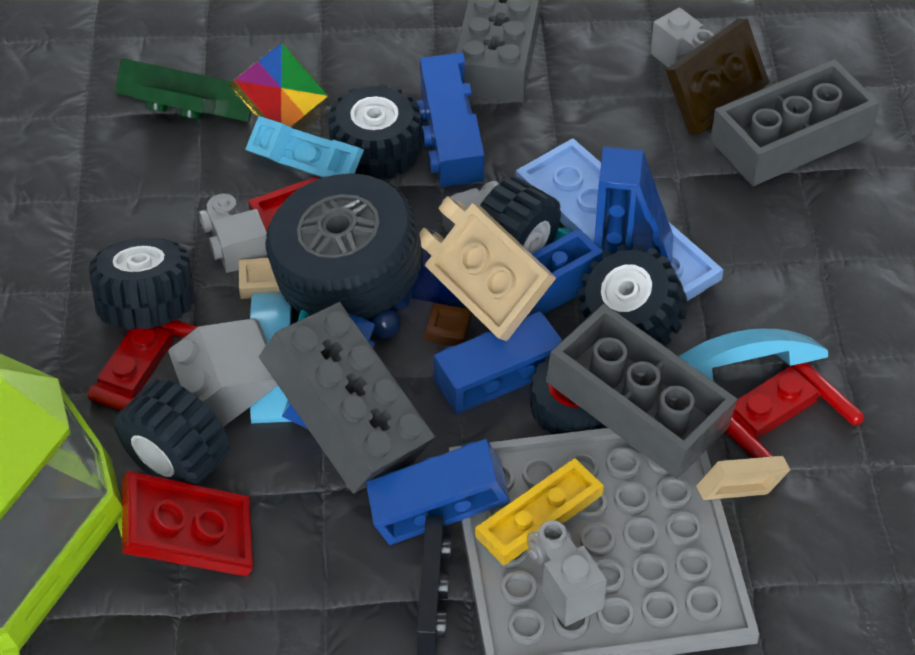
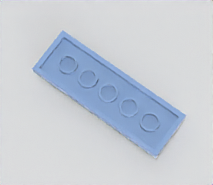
M571 139L516 170L515 177L524 180L560 202V222L566 228L572 230L579 228L594 242L601 168L599 160L575 139ZM669 222L674 236L671 265L684 288L687 301L721 281L723 269Z

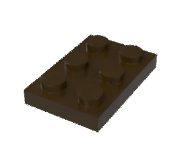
M748 19L735 20L665 69L688 133L699 135L713 125L716 108L755 93L770 83Z

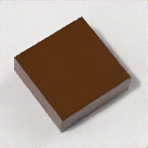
M433 303L424 332V341L449 346L464 343L471 323L472 312L467 308Z

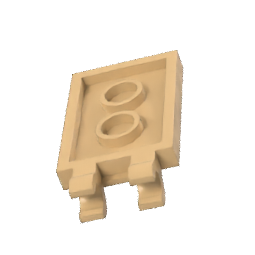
M447 196L438 209L455 226L445 239L437 232L432 234L425 227L420 231L421 247L431 255L425 266L495 336L501 340L508 341L555 281L556 277L481 206L472 203L467 207L462 202L458 201L456 203L451 197Z

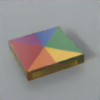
M280 42L229 84L257 118L261 116L283 123L291 128L329 97L283 42Z

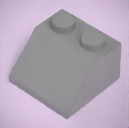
M255 318L199 326L168 350L180 385L202 400L218 418L222 427L278 386L258 357L268 342L260 322Z

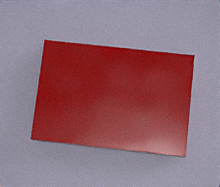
M127 471L122 479V553L247 577L253 570L250 498L246 495Z

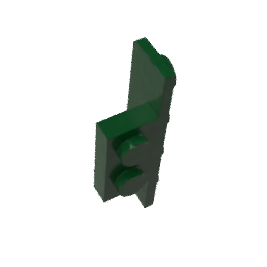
M125 58L120 61L115 93L146 101L145 108L167 112L168 106L180 108V116L200 119L201 113L250 122L253 101L236 82Z

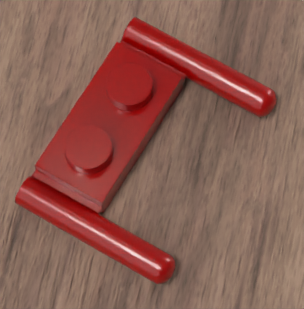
M173 320L168 324L148 329H130L98 375L96 385L93 384L90 387L87 395L88 400L122 411L141 392L173 344V337L184 338L195 330L197 326Z
M808 362L786 368L737 400L729 428L725 432L751 458L774 457L758 439L817 402V398L820 396L853 426H858L864 421V414Z

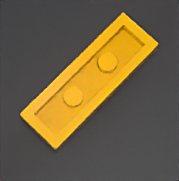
M574 458L476 526L475 537L505 566L528 549L527 536L533 531L539 532L542 524L547 521L565 523L603 496L604 485Z

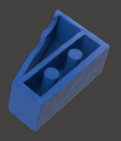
M463 52L420 58L421 100L415 102L419 105L421 122H424V125L421 126L424 148H431V151H428L430 173H437L440 187L484 181V151L476 114H472L468 96H471L470 83H464L465 59Z
M603 147L594 243L603 253L609 250L611 254L618 252L617 247L626 245L628 250H632L634 244L643 245L645 251L651 247L657 250L661 257L665 256L671 263L674 236L644 151Z

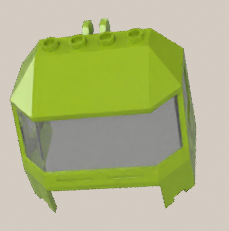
M0 353V655H21L19 652L116 523H118L122 537V499L111 457L60 386L59 380Z

